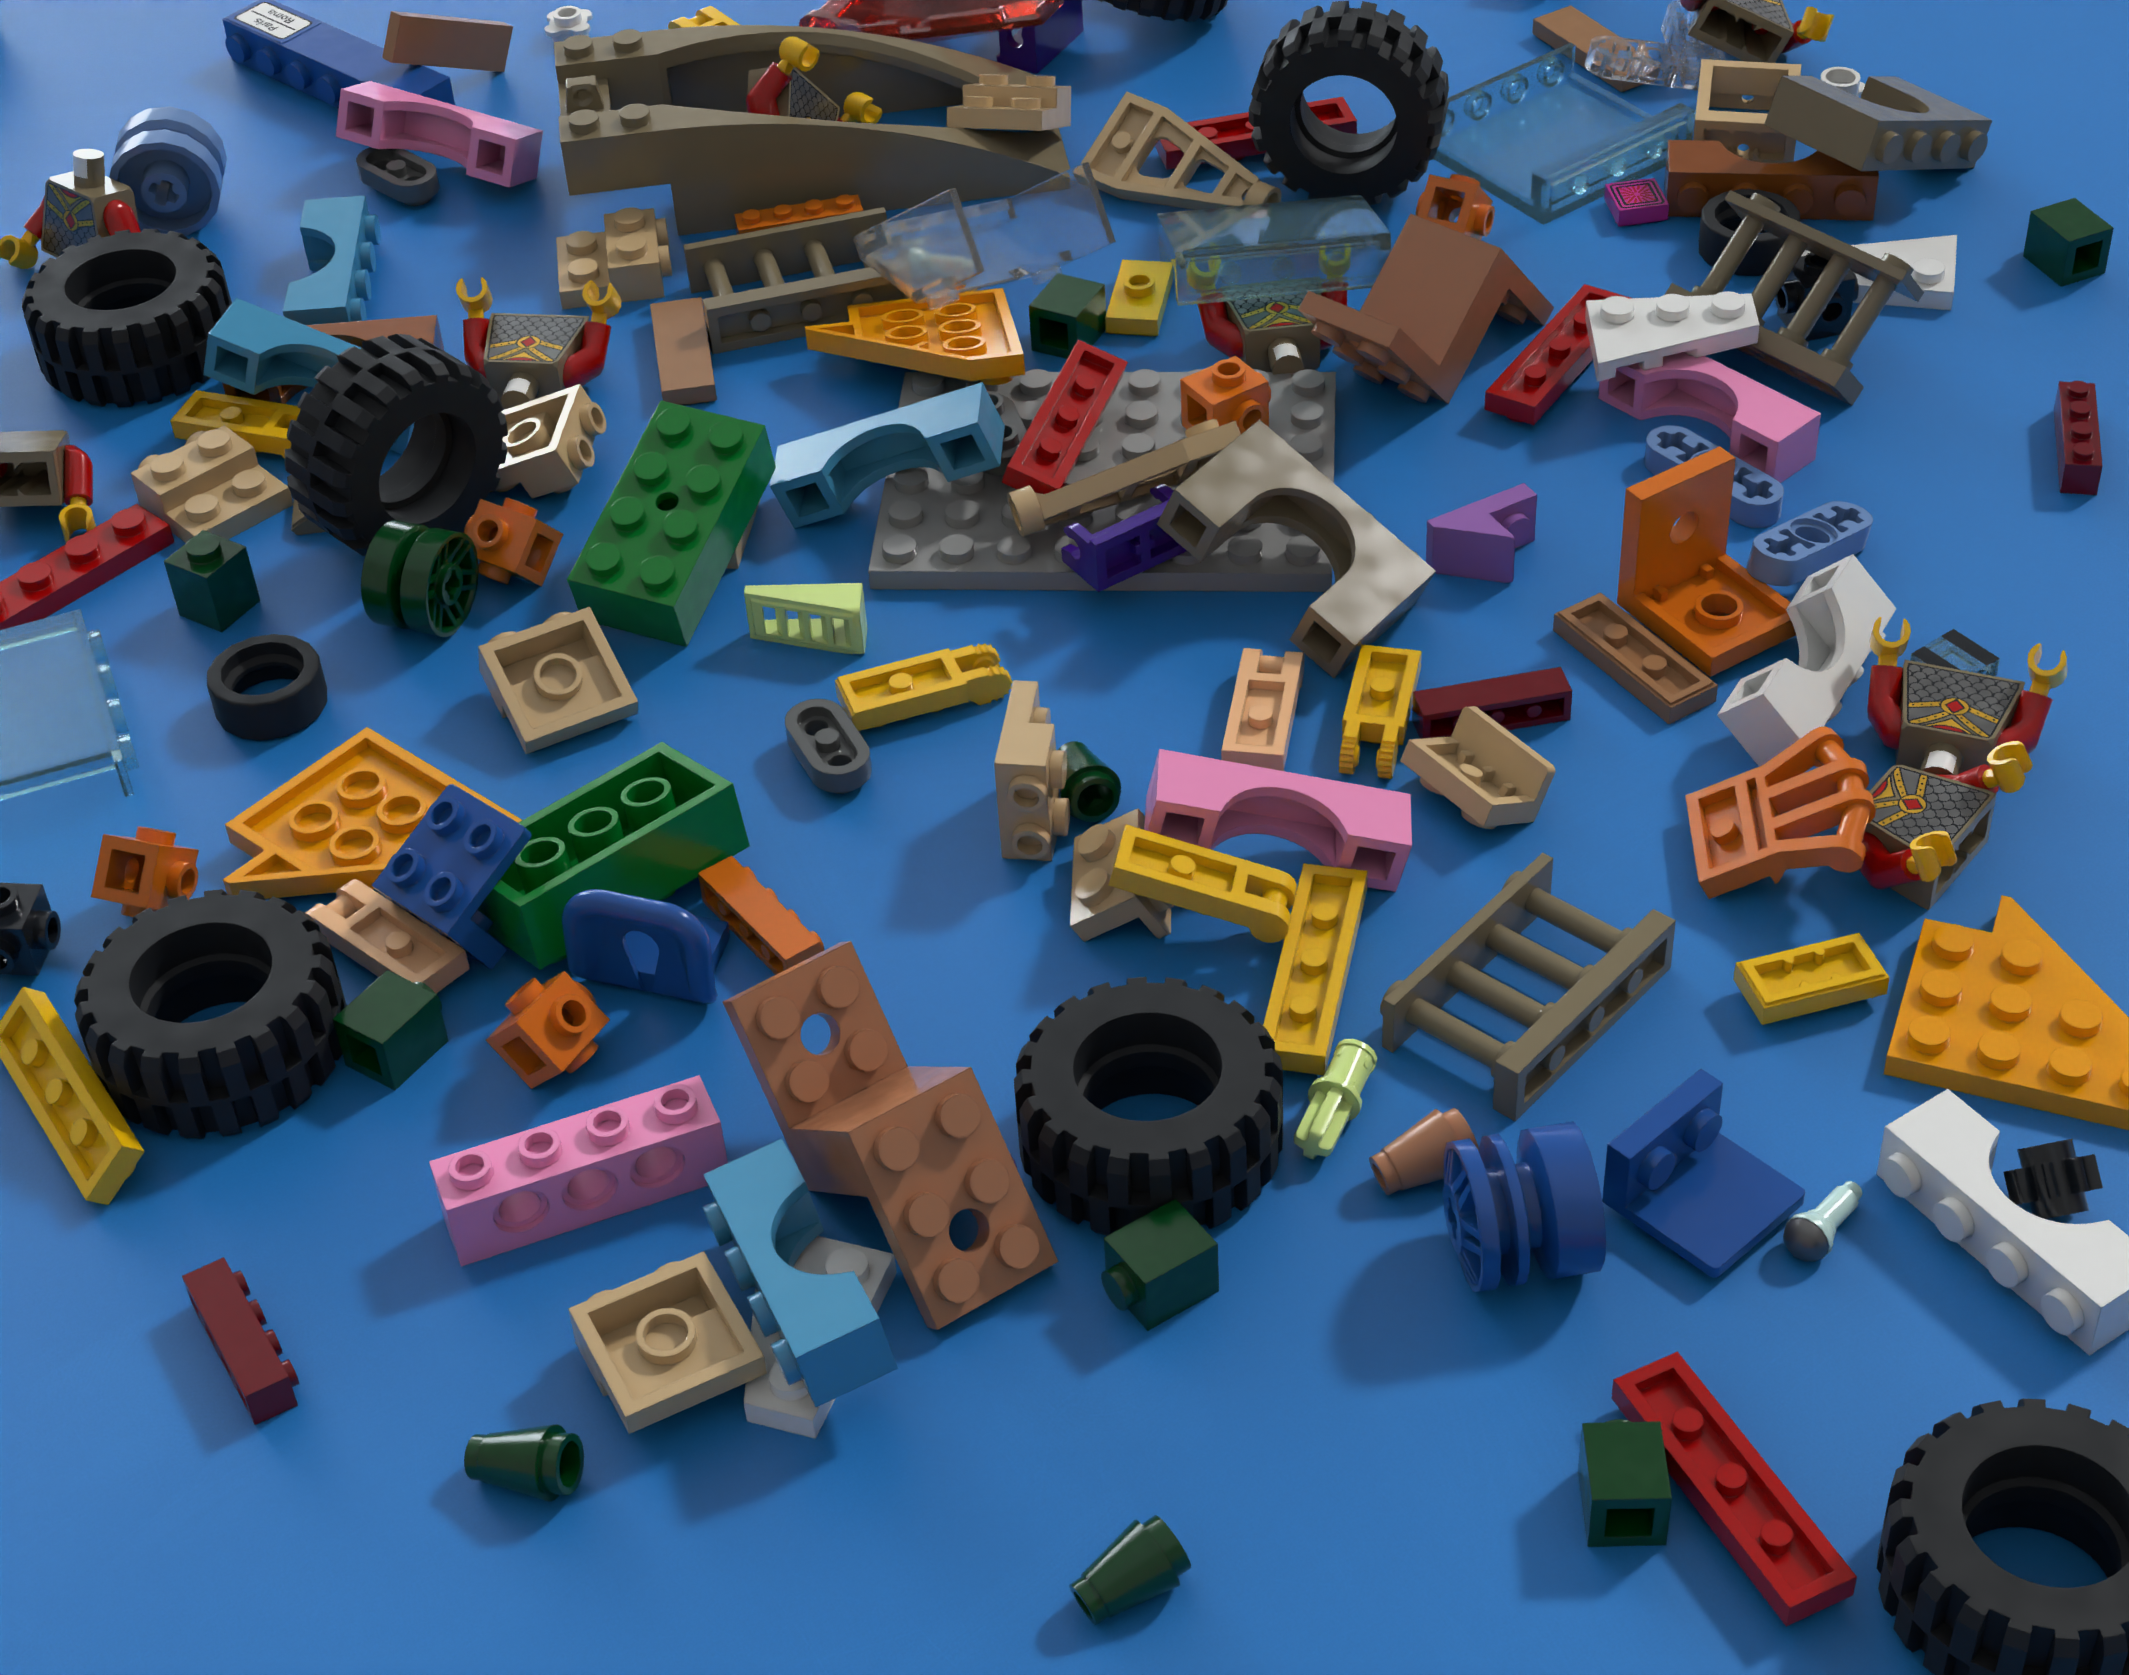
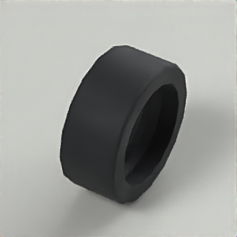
M1751 189L1733 191L1749 199L1753 193H1758L1777 204L1781 209L1779 213L1801 222L1800 211L1796 206L1778 194ZM1729 192L1721 193L1709 199L1701 210L1699 253L1706 263L1714 266L1742 221L1725 201ZM1761 230L1760 233L1762 234L1757 236L1734 274L1742 276L1764 275L1785 240Z
M269 634L251 637L233 644L214 659L207 671V688L216 719L225 731L243 739L268 740L288 736L304 729L317 719L327 703V686L319 655L308 642L294 636ZM279 678L294 680L288 686L272 693L261 695L241 694L248 687L262 681Z

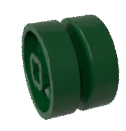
M392 520L384 524L375 534L369 545L362 569L361 596L368 617L377 624L401 629L411 628L416 632L440 637H449L456 633L467 619L477 591L479 564L473 541L465 533L440 528H428L425 525Z

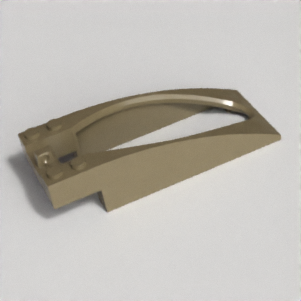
M779 25L701 26L645 32L626 29L610 36L590 38L586 35H575L564 41L554 42L555 68L560 103V144L569 196L671 184L678 236L736 229L734 214L743 213L749 209L763 210L774 208L781 204H801L812 199H832L844 194H858L863 211L881 207L888 211L1073 188V176L1059 128L1033 132H1010L840 122L747 113L746 97L749 70L767 68L773 62L778 64L782 60L779 56V47L781 42L787 37H798L819 50L818 62L810 71L797 70L840 107L839 118L844 114L843 106L845 99L853 92H861L872 97L873 101L871 104L880 107L882 113L963 104V85L979 83V74L1009 75L1008 84L1026 85V76H1034V74L983 57L932 44L878 34Z

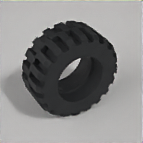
M1349 1L1332 2L1330 10L1327 12H1323L1321 6L1304 11L1301 23L1297 19H1291L1281 28L1278 39H1273L1267 48L1251 93L1249 123L1254 127L1251 137L1256 150L1259 152L1266 150L1263 163L1272 174L1280 171L1284 175L1282 184L1293 192H1297L1301 188L1309 192V200L1322 204L1323 198L1336 200V207L1351 208L1353 201L1362 200L1363 206L1379 204L1384 193H1387L1389 198H1395L1407 190L1409 181L1417 182L1427 171L1429 160L1434 159L1440 144L1449 105L1447 101L1449 92L1448 74L1441 71L1443 59L1436 47L1432 46L1428 49L1425 47L1428 35L1418 25H1414L1409 29L1404 25V15L1393 9L1389 15L1377 12V4L1362 1L1361 8H1349ZM1345 75L1357 77L1373 84L1385 94L1393 106L1396 118L1388 125L1373 132L1363 134L1341 132L1324 124L1314 115L1305 100L1303 90L1312 83L1330 76Z
M143 229L142 232L131 233L130 230L116 231L113 236L101 238V235L86 239L85 244L77 247L71 245L61 250L58 258H49L41 265L39 273L33 274L22 298L24 318L40 370L44 374L46 381L59 392L73 400L80 402L85 399L90 405L105 407L107 403H115L118 407H133L135 402L147 401L148 404L160 402L164 396L173 393L176 396L190 391V387L194 383L199 382L202 384L210 379V377L203 375L208 333L232 304L224 271L218 257L193 237L188 239L182 233L174 231L163 234L158 229Z
M394 334L388 336V338L379 336L362 341L361 349L354 346L337 355L339 362L332 368L324 366L314 377L318 382L309 394L304 391L297 404L298 408L301 409L296 421H290L287 432V439L291 442V448L285 449V470L291 474L287 477L288 487L292 498L298 502L299 510L307 519L361 556H366L369 545L378 530L392 520L464 533L465 525L470 517L475 514L480 499L485 500L490 490L495 492L501 479L497 473L499 465L504 464L506 461L507 446L502 441V438L508 435L505 414L501 412L503 411L502 402L496 390L490 387L488 379L475 369L422 338L416 339L411 335ZM414 423L411 438L403 454L388 471L380 476L384 460L393 443L403 431Z
M223 889L204 891V897L188 900L186 895L167 900L168 906L154 912L151 908H148L135 915L132 921L133 924L125 930L121 927L114 930L103 943L104 951L95 950L83 970L84 976L81 977L77 985L74 998L77 1007L75 1018L93 1070L122 1116L136 1124L142 1122L144 1128L168 1136L172 1130H178L180 1136L192 1139H204L206 1132L219 1131L223 1137L242 1133L241 1127L259 1122L260 1127L278 1120L279 1111L288 1106L295 1110L310 1098L312 1094L311 1087L314 1084L322 1086L336 1067L334 1060H339L342 1055L333 1018L347 1005L328 939L321 933L319 925L306 913L300 910L297 911L295 906L274 896L269 901H265L264 896L255 891L240 890L238 895H227ZM247 1002L232 1012L217 1018L193 1023H181L189 1016L206 1008L225 1003Z
M1146 977L1127 978L1126 985L1113 988L1107 982L1090 988L1087 992L1088 996L1081 1000L1072 996L1061 1003L1054 1010L1055 1018L1052 1019L1046 1016L1029 1035L1030 1041L1020 1050L1016 1062L1017 1076L1014 1078L1020 1158L1024 1171L1032 1177L1033 1188L1043 1200L1049 1204L1056 1202L1057 1212L1079 1225L1083 1220L1090 1222L1092 1231L1108 1236L1174 1199L1200 1225L1206 1224L1209 1229H1212L1232 1217L1231 1209L1233 1207L1242 1211L1261 1194V1186L1266 1185L1272 1179L1278 1167V1154L1283 1149V1070L1281 1057L1275 1052L1274 1040L1263 1025L1259 1022L1255 1023L1253 1014L1235 1000L1230 1004L1225 1003L1224 995L1215 989L1202 985L1199 990L1188 988L1185 980L1168 977L1165 978V983H1147ZM1142 1094L1171 1095L1198 1105L1179 1116L1156 1121L1128 1120L1102 1111L1103 1108L1113 1102Z
M2023 1398L2018 1401L2017 1407L2004 1408L2001 1400L1974 1406L1970 1418H1966L1961 1412L1952 1414L1934 1424L1932 1435L1928 1433L1920 1436L1905 1453L1903 1466L1896 1469L1891 1484L1878 1549L1876 1569L1881 1574L1878 1589L1883 1607L1892 1617L1896 1616L1893 1629L1906 1648L1912 1653L1919 1649L1925 1652L1923 1666L1934 1675H2129V1428L2113 1419L2109 1425H2105L2090 1418L2091 1410L2069 1403L2066 1411L2046 1408L2045 1399ZM2005 1527H2025L2046 1531L2072 1542L2085 1551L2101 1567L2108 1579L2096 1584L2075 1588L2049 1587L2032 1583L1999 1567L1979 1549L1972 1538L1986 1531Z

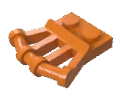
M1826 726L1818 727L1764 765L1685 795L1698 882L1709 899L1745 887L1769 876L1777 884L1785 870L1829 866L1840 872L1851 873L1858 871L1862 867L1866 854V847L1862 840L1867 824L1875 817V804L1872 794L1865 790L1869 784L1866 765L1862 760L1851 758L1844 751L1843 739L1832 728ZM1813 766L1818 767V768H1816V769H1813V770H1810V771L1806 772L1807 770H1809V769L1812 768ZM1839 825L1836 835L1809 837Z

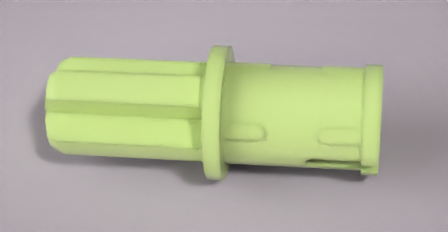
M1344 1039L1340 1041L1335 1048L1334 1056L1323 1077L1314 1080L1308 1090L1310 1104L1294 1134V1144L1304 1150L1303 1155L1307 1158L1314 1160L1317 1155L1324 1157L1331 1155L1347 1121L1356 1118L1362 1108L1360 1094L1370 1073L1373 1072L1376 1066L1377 1056L1368 1044L1360 1040Z

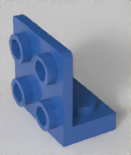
M450 784L429 807L426 815L397 853L391 857L387 866L372 886L391 902L464 949L467 955L492 970L507 948L487 933L493 922L477 909L531 838V832L523 825L454 784Z
M1700 1069L1607 1144L1602 1202L1708 1276L1716 1278L1802 1206L1805 1190L1719 1133L1723 1122L1722 1117L1719 1115L1723 1083Z

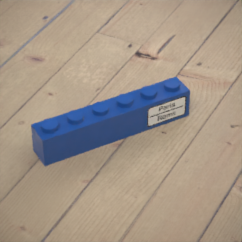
M258 0L222 19L227 37L225 41L226 48L233 61L338 109L342 88L368 81L455 105L450 77L423 65L391 63L382 58L384 48L274 0Z

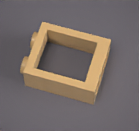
M1701 59L1693 140L1720 141L1733 154L1756 162H1793L1796 140L1765 126L1767 113L1709 110V107L1770 110L1781 76H1801V64ZM1742 95H1752L1754 97L1750 100H1746L1742 97ZM1746 144L1749 146V149L1741 151L1738 149V146Z

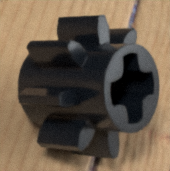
M2072 1139L2017 1149L2021 1168L2003 1172L2010 1200L2016 1205L2030 1203L2032 1214L2044 1219L2089 1211L2085 1192L2103 1188L2095 1154L2076 1157Z

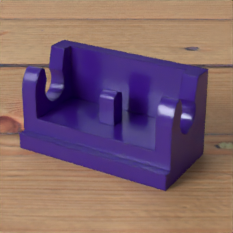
M1041 0L1042 10L1035 14L1030 21H1026L1023 24V28L1013 37L1012 23L1010 20H1007L999 29L1000 53L996 55L997 62L1038 74L1084 31L1082 0Z
M1159 484L1150 488V493L1162 503L1094 534L1090 533L1079 523H1073L1064 527L1065 534L1072 538L1078 547L1072 544L1062 547V561L1097 592H1100L1187 552L1186 549L1157 525L1174 490L1165 484Z

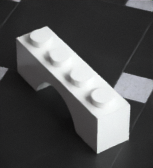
M1854 554L1809 575L1786 609L1797 636L1799 665L1785 658L1740 679L1717 714L1758 766L1764 765L1810 731L1818 727H1824L1827 722L1839 713L1842 708L1840 700L1847 688L1854 684L1864 673L1862 664L1872 651L1869 640L1874 622L1879 617H1881L1879 633L1885 639L1886 635L1883 630L1897 608Z
M1949 1089L1886 1125L1877 1175L1884 1180L1887 1187L1895 1195L1905 1198L1930 1219L1944 1237L1952 1242H1957L1984 1265L1999 1284L2011 1288L2038 1311L2053 1330L2059 1334L2066 1335L2089 1356L2129 1330V1236L2110 1220L2087 1224L2054 1222L2035 1216L2013 1203L1999 1189L1991 1174L2000 1131Z

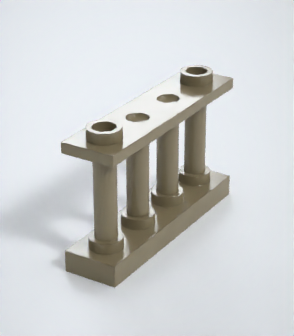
M1730 190L1725 201L1742 219L1740 225L1701 286L1695 285L1690 292L1671 283L1665 295L1702 296L1716 295L1723 292L1761 230L1785 240L1752 292L1760 324L1758 343L1735 349L1852 406L1864 387L1850 372L1853 367L1850 360L1894 291L1919 302L1924 292L1911 276L1914 269L1908 263L1892 254L1885 253L1882 259L1877 258L1779 213L1781 209L1777 204L1758 193H1753L1749 199ZM1807 250L1828 260L1829 262L1787 328L1780 327L1777 333L1764 328L1765 321L1762 319L1763 315L1803 252ZM1850 270L1874 281L1831 350L1825 348L1820 355L1808 349L1809 343L1805 340L1848 271Z
M884 207L683 245L691 294L711 290L713 297L703 299L708 341L712 354L805 337V326L849 322L847 305L915 298L913 273L908 260L885 264L883 257L890 256L887 216ZM861 261L865 267L836 274L833 269L834 266ZM812 271L815 277L784 283L782 276ZM761 280L764 286L763 288L734 293L732 286Z
M1543 852L1522 872H1514L1494 898L1405 980L1394 982L1386 991L1380 1005V1013L1383 1016V1048L1393 1053L1412 1034L1421 1029L1490 1067L1491 1076L1494 1078L1493 1109L1513 1121L1520 1118L1671 968L1676 920L1652 909L1633 929L1627 927L1621 931L1551 895L1553 858ZM1538 917L1607 954L1594 966L1589 964L1583 968L1520 935V933ZM1498 954H1501L1568 991L1556 1003L1549 1002L1544 1006L1486 975L1481 970ZM1458 991H1461L1529 1029L1516 1042L1508 1041L1503 1044L1440 1008Z

